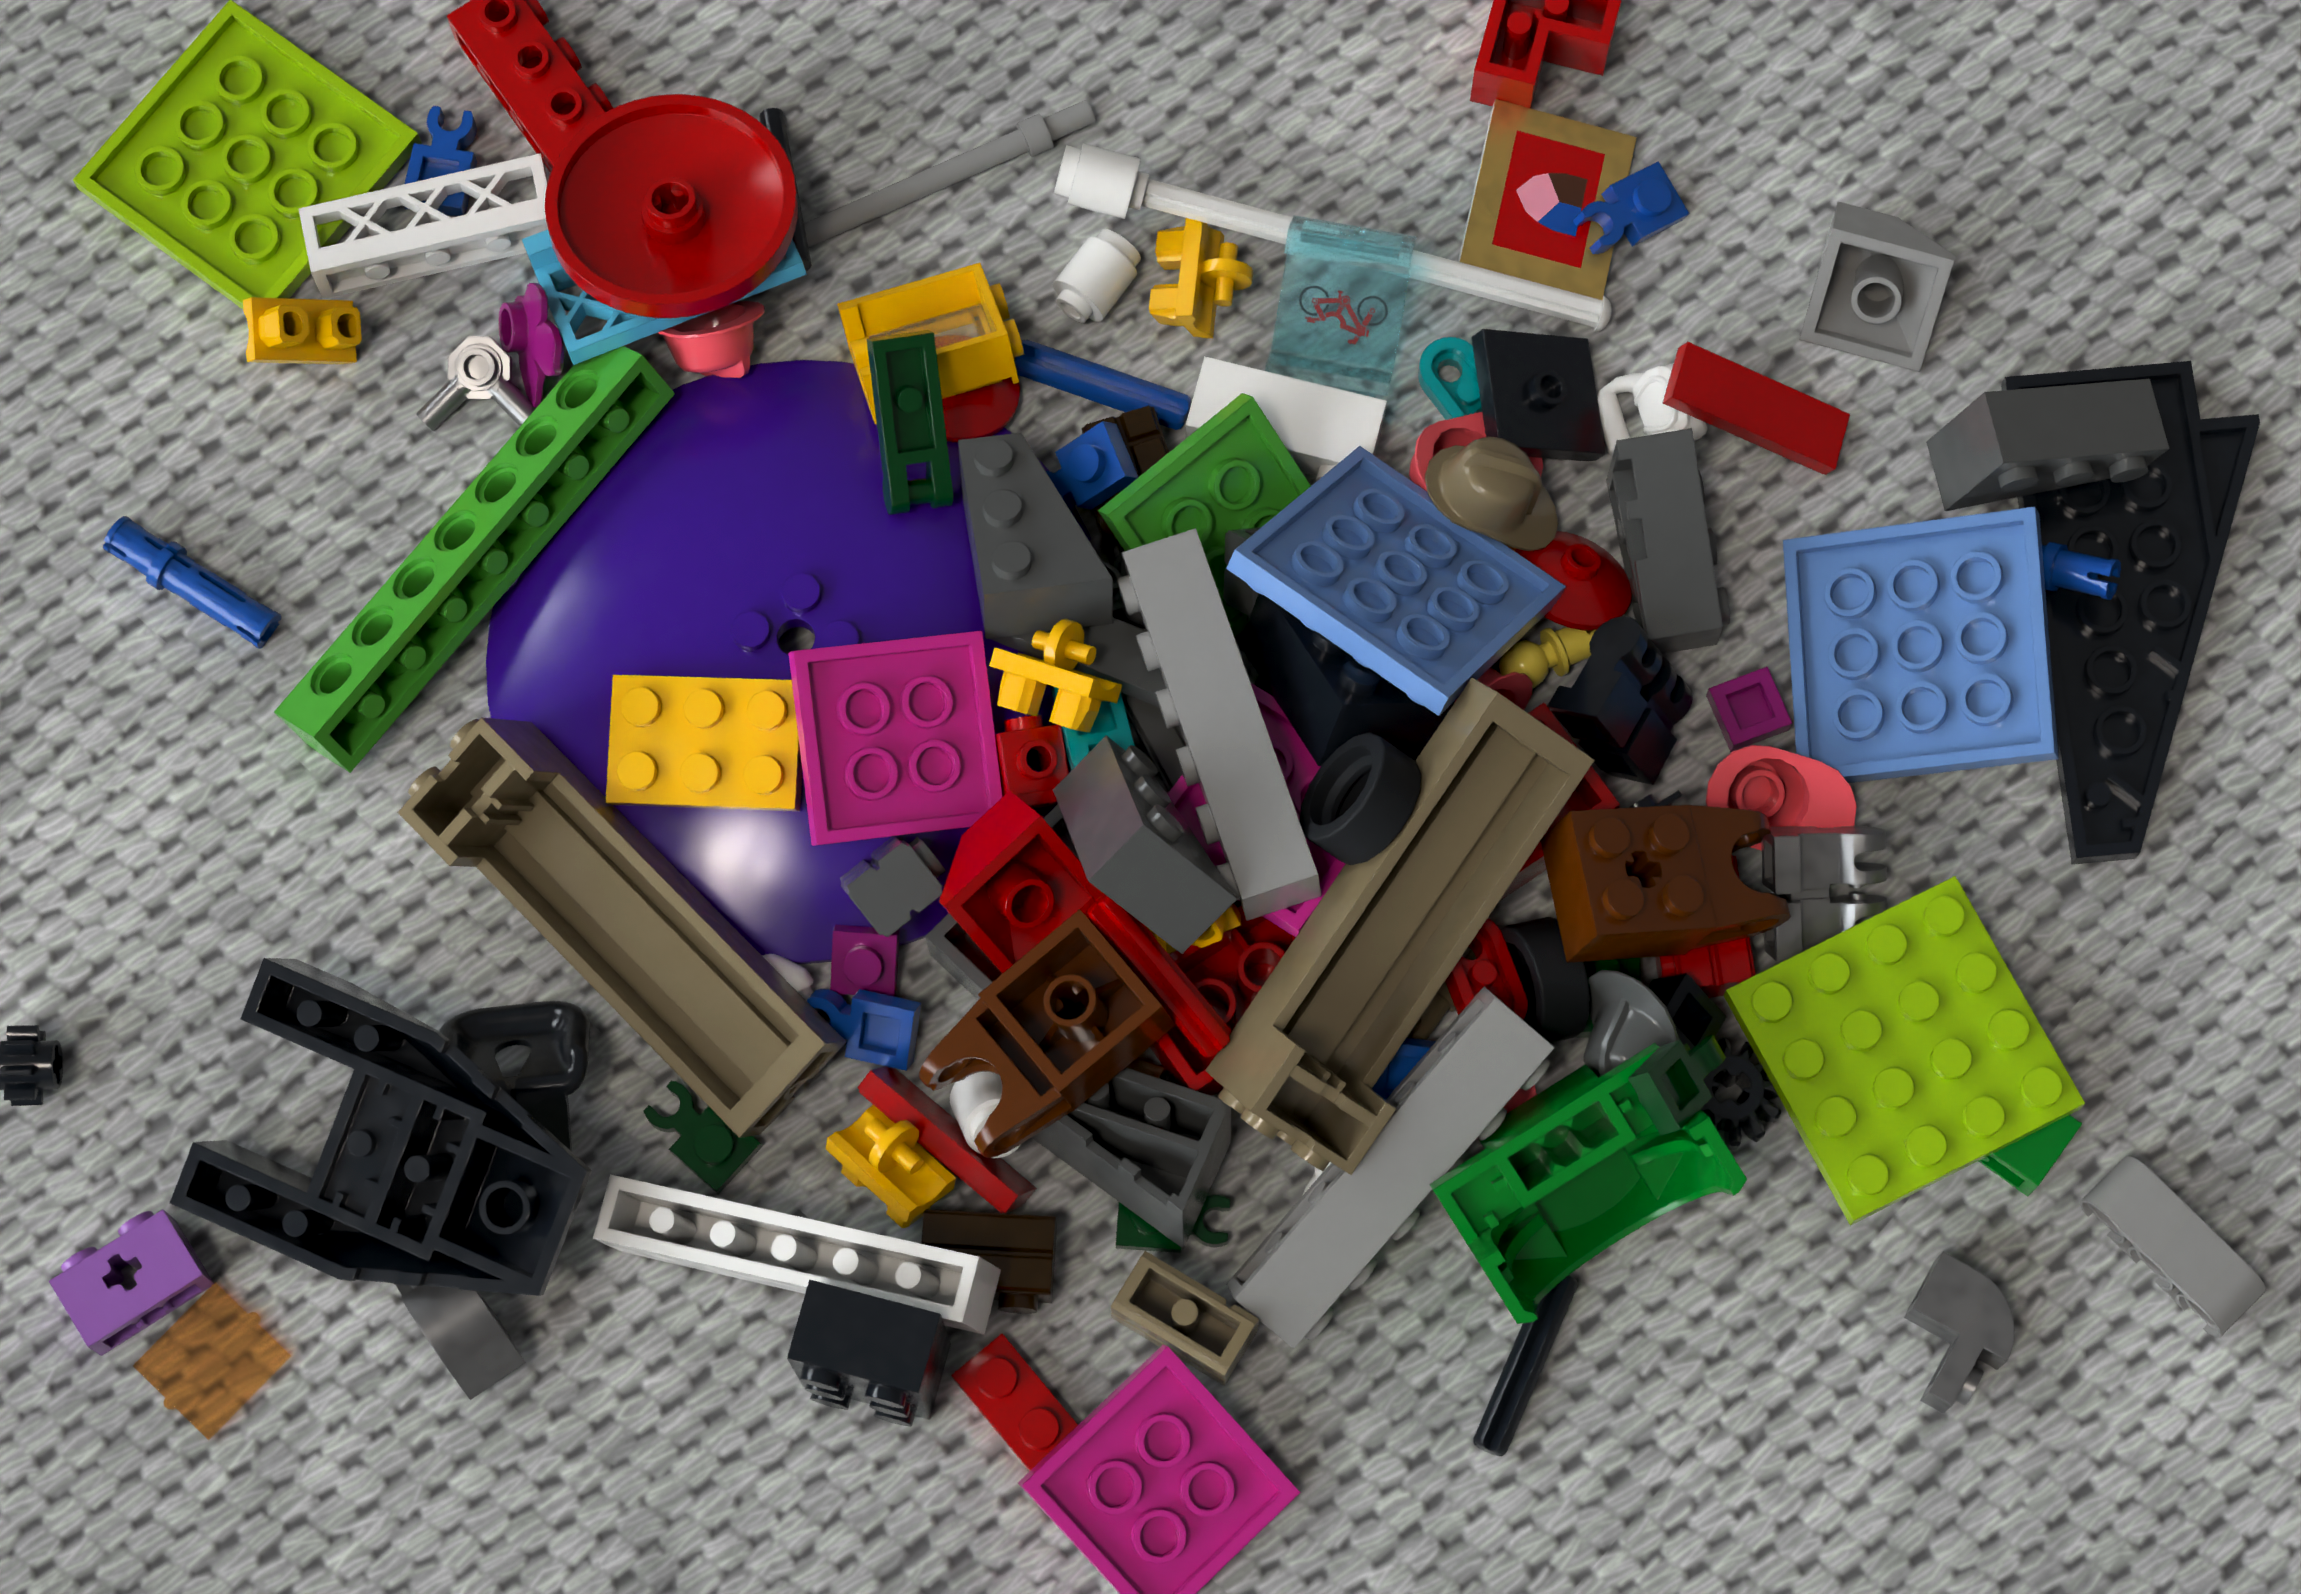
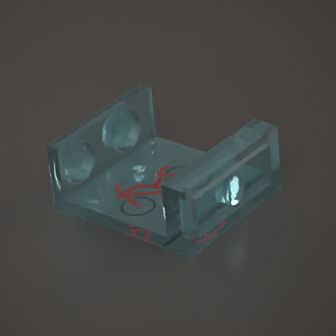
M1294 215L1287 233L1284 251L1287 254L1272 347L1266 362L1265 371L1312 383L1339 387L1341 390L1376 398V394L1388 396L1395 366L1417 237Z

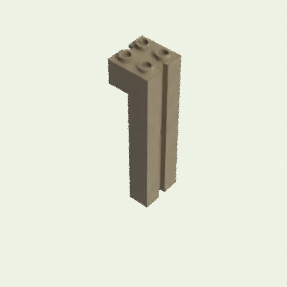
M1471 678L1416 759L1417 766L1421 772L1420 793L1412 814L1400 833L1383 851L1367 862L1344 865L1230 1033V1042L1216 1054L1205 1070L1224 1087L1217 1097L1242 1114L1240 1118L1272 1140L1275 1136H1278L1292 1146L1290 1149L1319 1170L1324 1171L1329 1162L1352 1175L1396 1110L1395 1107L1372 1089L1595 760L1497 691Z
M483 717L479 720L474 719L468 722L454 735L450 742V747L453 750L448 755L451 758L448 764L441 771L434 766L419 775L408 790L411 798L397 813L449 866L476 867L739 1138L761 1134L794 1100L793 1094L807 1079H813L846 1041L614 805L606 803V797L532 722Z

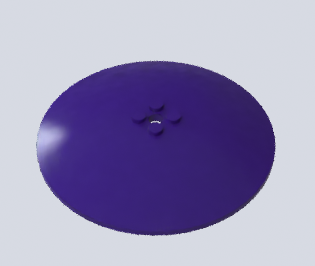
M815 360L760 363L751 365L749 373L741 378H723L710 375L673 389L674 396L493 606L489 622L486 676L488 706L491 718L532 722L605 797L613 675L792 680L789 655L780 649L779 641L787 630L794 627L806 628L814 634L815 641L811 649L982 631L995 735L1006 732L1005 720L1031 716L997 705L1004 671L989 666L994 648L1003 649L1015 654L1023 652L985 638L960 486L958 443L947 441L953 488V504L938 508H932L930 503L910 505L909 512L889 515L883 497V470L877 424H874L853 363ZM1004 427L1001 431L994 434L993 436L1012 433ZM1039 460L1044 470L1049 471V469ZM926 463L906 465L907 479L925 478ZM1074 508L1072 515L1090 542L1091 536L1076 508ZM1046 685L1038 715H1042L1044 727L1057 725L1049 722L1054 706L1050 685ZM1030 749L1026 757L1027 764L1032 770L1040 772L1038 751ZM1066 753L1068 772L1070 773V772H1071V769H1070V765H1069V761H1068V757H1067V753ZM803 770L800 811L614 805L761 955L776 954L796 964L831 962L835 925L873 927L840 886L842 885L840 877L862 860L870 863L872 861L871 853L891 837L812 846ZM1054 807L1033 810L1044 818ZM970 827L895 837L902 838L907 843L918 837L927 845L946 870L936 878L942 885L941 891H943L961 836ZM940 897L920 913L915 910L910 911L911 920L899 928V947L925 938L948 914L946 909L939 903Z

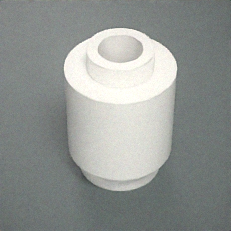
M1102 229L1096 237H1088L1053 282V288L1058 295L1055 300L1057 306L1067 316L1077 322L1085 323L1088 318L1095 322H1101L1137 276L1135 267L1141 260L1139 252L1124 237L1108 229Z
M992 1072L974 1073L964 1080L956 1082L950 1093V1105L967 1144L978 1153L980 1151L974 1140L984 1127L989 1115L999 1104L1002 1096L1001 1077ZM1020 1145L1004 1154L991 1158H1001L1008 1156L1015 1152L1020 1147Z

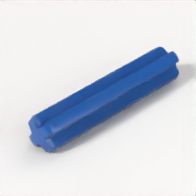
M1028 339L1021 341L1024 355L1014 358L1017 375L1123 412L1148 405L1154 406L1159 424L1174 430L1181 429L1187 420L1191 407V398L1186 394Z

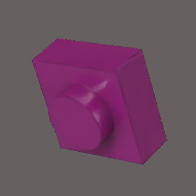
M1768 667L1713 686L1708 689L1706 694L1730 752L1789 731L1792 725V721Z
M835 925L832 939L830 990L838 994L855 995L859 989L895 997L900 929L886 937L882 934L879 935L874 927Z

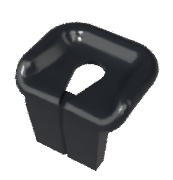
M542 1001L474 1009L448 1020L439 1031L572 1152L568 1095L574 1093L580 1087L587 1073L590 1040V1020L587 1014L580 1007L572 1003ZM514 1045H523L531 1048L532 1051L518 1076L503 1077L495 1059L496 1054L500 1050Z

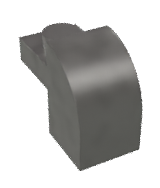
M1943 1251L1933 1262L1904 1318L1950 1343L1920 1399L1921 1402L1944 1414L1953 1406L1955 1400L1963 1405H1966L1984 1374L1982 1369L1975 1366L1977 1359L1996 1370L2008 1361L2014 1343L2015 1328L2009 1303L1997 1285L1986 1275Z
M395 1284L402 1295L400 1298L418 1327L470 1400L526 1363L508 1332L479 1291Z

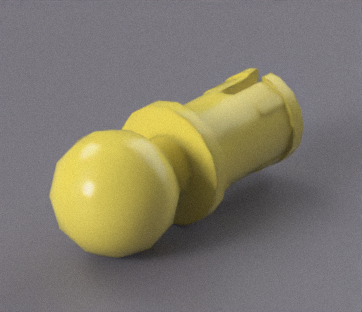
M1564 627L1554 632L1551 628H1545L1540 632V645L1527 640L1517 641L1499 659L1501 675L1513 672L1524 673L1532 681V689L1543 682L1548 674V668L1553 667L1555 673L1562 677L1569 673V666L1590 658L1589 644L1596 630H1578Z

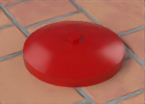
M666 94L637 99L619 105L603 113L583 127L568 142L552 168L545 193V215L552 247L558 261L569 277L587 294L614 309L629 314L652 318H681L704 314L725 307L741 299L764 282L779 265L791 244L797 222L798 201L793 170L785 150L776 137L761 122L745 111L716 99L696 95Z

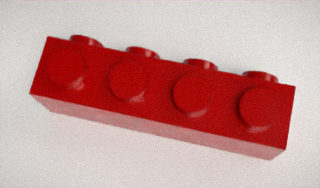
M470 0L446 15L455 40L536 154L541 153L544 165L550 173L568 142L592 120L613 109L607 96L597 83L587 87L577 74L582 65L565 38L561 37L554 41L544 28V25L549 23V19L538 0Z

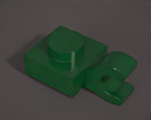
M1713 1035L1707 1036L1693 1049H1690L1687 1043L1682 1044L1681 1040L1660 1046L1628 1078L1638 1095L1641 1105L1649 1114L1660 1136L1681 1130L1712 1098L1703 1079L1721 1065L1726 1058Z

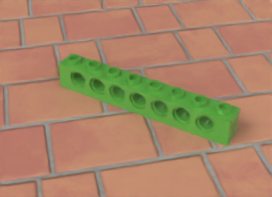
M622 346L575 364L568 370L274 711L307 745L349 773L353 771L674 396V391L642 354Z

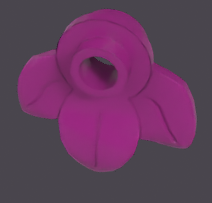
M529 283L523 296H517L514 302H505L501 305L498 324L502 347L506 352L518 353L519 367L526 395L532 406L537 407L543 401V384L546 375H561L565 357L560 332L548 320V296L539 283Z

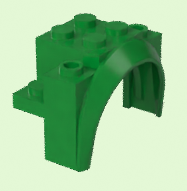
M1653 1043L1599 1078L1586 1064L1508 1112L1501 1125L1492 1135L1485 1140L1478 1138L1485 1150L1429 1184L1517 1324L1530 1323L1537 1320L1538 1304L1557 1284L1620 1239L1667 1212L1697 1198L1717 1192L1734 1196L1740 1192L1747 1181L1746 1176L1714 1124L1701 1109L1681 1130L1660 1136L1628 1079L1659 1048L1656 1043Z

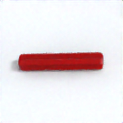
M1104 894L1098 898L1089 908L1087 913L1088 919L1160 1002L1202 1056L1209 1058L1226 1047L1230 1042L1229 1035L1231 1029L1146 926Z

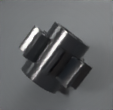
M39 1025L7 1026V1041L0 1042V1090H4V1100H10L11 1106L43 1105V1089H59L62 1083L63 1054L60 1042L58 1040L46 1041V1032L40 1031Z

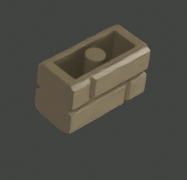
M1144 1251L1111 1305V1316L1114 1320L1159 1347L1162 1345L1168 1346L1179 1359L1224 1386L1255 1337L1259 1327V1319L1237 1305L1229 1308L1226 1306L1225 1298L1147 1251Z

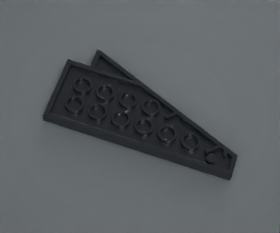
M2191 361L2005 377L2001 384V390L2003 391L2150 379L2169 445V450L2148 465L2149 471L2137 479L2126 482H2112L2111 479L2017 497L2019 509L2036 507L2040 515L2042 545H2047L2049 542L2067 545L2069 551L2106 559H2118L2121 563L2120 577L2098 575L2100 580L2118 583L2115 595L2111 600L2064 588H2058L2057 591L2045 589L2059 759H2056L2072 865L2136 859L2141 852L2260 425L2259 414L2200 419Z

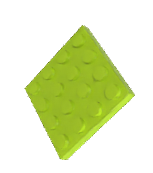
M229 0L75 176L73 182L79 191L243 309V300L250 297L290 298L311 274L298 208L383 189L411 157L413 144H422L419 134L234 1ZM341 219L317 225L320 246L326 247L336 244L352 224Z
M1956 876L1727 989L1724 993L1727 1004L1850 1226L2080 1110L2085 1105L2083 1098Z

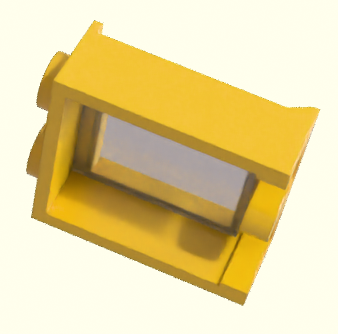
M981 263L837 304L851 357L874 424H877L866 340L869 338L924 330L934 332L942 399L999 383L1003 379L1010 377L1013 384L1019 383L1014 358L1024 355V350L1015 320L1010 319L1008 306L1000 283L989 286Z

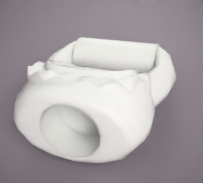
M1674 363L1657 366L1647 370L1645 373H1632L1616 377L1599 390L1597 400L1601 426L1610 456H1613L1617 440L1630 438L1617 398L1618 393H1633L1634 405L1638 406L1640 418L1644 426L1643 433L1646 435L1692 428L1695 442L1706 434L1708 430L1706 422L1662 403Z

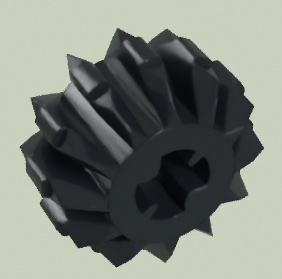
M1724 1037L1719 1038L1717 1043L1726 1058L1721 1065L1703 1079L1712 1098L1701 1110L1710 1118L1717 1131H1724L1725 1144L1728 1149L1736 1150L1741 1144V1129L1749 1139L1758 1142L1765 1135L1764 1126L1761 1121L1776 1122L1781 1114V1110L1776 1104L1769 1101L1779 1096L1771 1081L1763 1080L1767 1074L1761 1063L1759 1062L1754 1065L1749 1061L1754 1053L1750 1043L1746 1041L1736 1056L1732 1055L1731 1045L1728 1039ZM1720 1083L1726 1088L1734 1084L1741 1088L1742 1092L1736 1100L1740 1105H1737L1730 1098L1723 1102L1716 1099L1715 1093Z

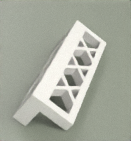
M541 153L298 208L311 274L322 299L527 253L522 239L548 229L545 215V193L548 181ZM533 176L537 193L536 199L511 204L498 197L508 181ZM464 192L477 199L466 215L451 218L437 210L445 198L451 194ZM404 206L417 213L404 229L390 232L377 225V222L386 210L390 208ZM342 219L356 227L345 242L326 247L320 246L317 225Z

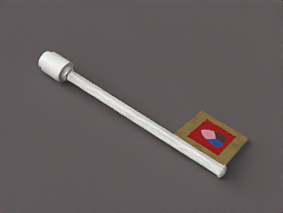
M1495 99L1458 262L1148 179V173L1138 171L1140 158L1085 143L1082 144L1081 149L1066 145L1054 194L1068 197L1067 204L1125 219L1128 207L1140 210V207L1144 206L1289 246L1296 244L1405 263L1407 268L1315 252L1594 327L1593 332H1600L1609 323L1612 312L1610 301L1603 295L1614 245L1602 254H1592L1589 248L1604 235L1603 228L1594 221H1588L1576 227L1573 220L1588 204L1596 201L1605 202L1601 194L1611 184L1629 176L1637 137Z

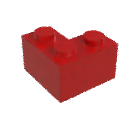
M1493 0L1474 69L1470 101L1493 106L1495 99L1531 108L1543 62L1603 76L1622 0Z

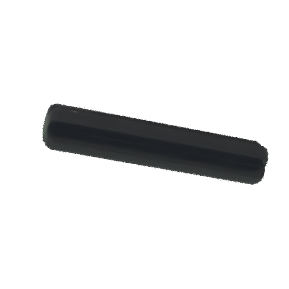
M1569 1275L1540 1301L1537 1306V1320L1522 1324L1473 1438L1474 1445L1479 1449L1496 1456L1506 1454L1577 1289V1280Z

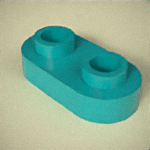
M1444 337L1433 341L1423 351L1419 363L1418 380L1424 393L1445 420L1482 412L1473 346L1467 341L1456 337ZM1443 366H1454L1459 370L1461 377L1454 382H1446L1439 377L1438 370Z

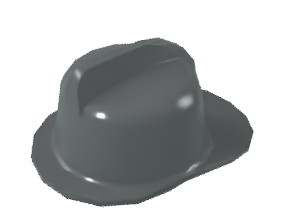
M1601 970L1589 977V1013L1593 1028L1584 1052L1583 1061L1598 1078L1653 1043L1660 1047L1679 1040L1675 1024L1666 1006L1652 990L1640 981L1621 972Z

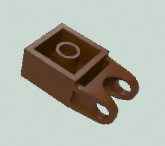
M1697 805L1570 811L1540 840L1566 962L1685 955L1692 949L1755 936L1772 930L1788 921L1791 915L1786 899L1779 898L1770 893L1757 892L1749 888L1738 878L1732 865L1731 855L1733 852L1758 844L1765 835L1771 834L1767 816L1752 810Z
M1079 909L978 994L980 999L928 1055L921 1066L919 1077L925 1086L935 1091L951 1083L964 1080L966 1077L978 1072H992L1000 1075L1003 1087L1000 1102L989 1115L984 1127L974 1140L978 1150L984 1157H996L1019 1146L1077 1109L1176 1024L1160 1002ZM1081 1001L1087 1009L1080 1017L1074 1019L1069 1009L1073 1004Z

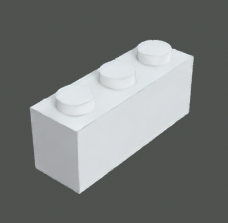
M1204 356L1185 425L1186 438L1241 393L1253 396L1302 473L1317 476L1316 482L1359 446L1374 456L1376 455L1385 421L1386 400Z

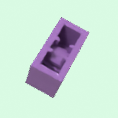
M164 1210L159 1211L155 1215L152 1211H146L131 1218L118 1229L120 1237L99 1250L96 1247H89L75 1253L61 1265L63 1272L49 1281L87 1347L101 1356L215 1285L177 1221ZM127 1265H131L137 1270L134 1274L137 1285L131 1290H127L120 1285L124 1281L121 1270Z

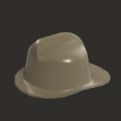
M1484 437L1474 440L1466 446L1455 445L1442 449L1429 461L1425 473L1427 493L1437 510L1452 523L1488 536L1510 547L1528 552L1544 549L1555 538L1558 526L1555 505L1542 485L1539 472L1534 468L1527 454L1516 444L1503 438Z

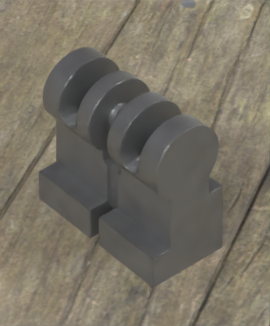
M1782 826L1770 827L1771 834H1767L1762 838V884L1773 892L1770 894L1786 899L1791 915L1789 920L1782 925L1763 933L1765 952L1775 961H1785L1855 926L1856 921L1861 917L1875 916L1887 910V898L1880 895L1851 891L1849 895L1829 897L1830 884H1848V887L1861 888L1867 884L1881 883L1887 880V867L1885 865L1865 862L1854 863V859L1859 853L1886 849L1885 829L1868 826H1841L1834 828Z

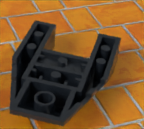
M264 958L240 1019L354 1069L312 1178L227 1140L193 1142L170 1204L339 1280L459 1288L460 1290L535 1296L544 1295L592 1170L440 1031L355 984L300 960Z

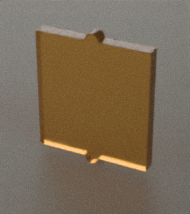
M215 1282L133 1367L165 1397V1408L168 1410L176 1408L200 1433L210 1440L281 1368L291 1355L259 1325L261 1319L257 1313L251 1312L248 1314Z

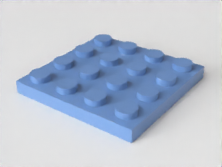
M1361 446L1357 447L1238 546L1226 567L1227 570L1245 581L1255 592L1271 599L1297 617L1307 628L1320 633L1353 656L1359 664L1373 670L1405 692L1412 701L1425 706L1438 716L1460 696L1471 678L1476 680L1480 678L1552 609L1566 587L1502 542L1452 523L1437 510L1427 491Z
M2036 507L1783 540L1796 754L1819 760L1838 770L1848 783L2059 759L2040 515Z

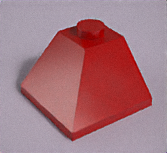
M1009 790L962 834L939 903L1003 974L1079 909L1088 918L1087 913L1090 906L1103 896L1104 893L1087 880L1081 862L1042 816Z

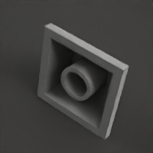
M1837 202L1799 340L1920 372L1955 255L1898 217Z

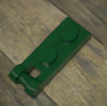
M924 330L866 339L883 470V497L888 514L909 512L910 505L930 503L932 508L951 506L953 504V488L934 332ZM925 462V478L908 480L906 465Z

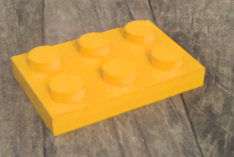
M613 675L606 803L627 806L800 811L802 762L792 680Z

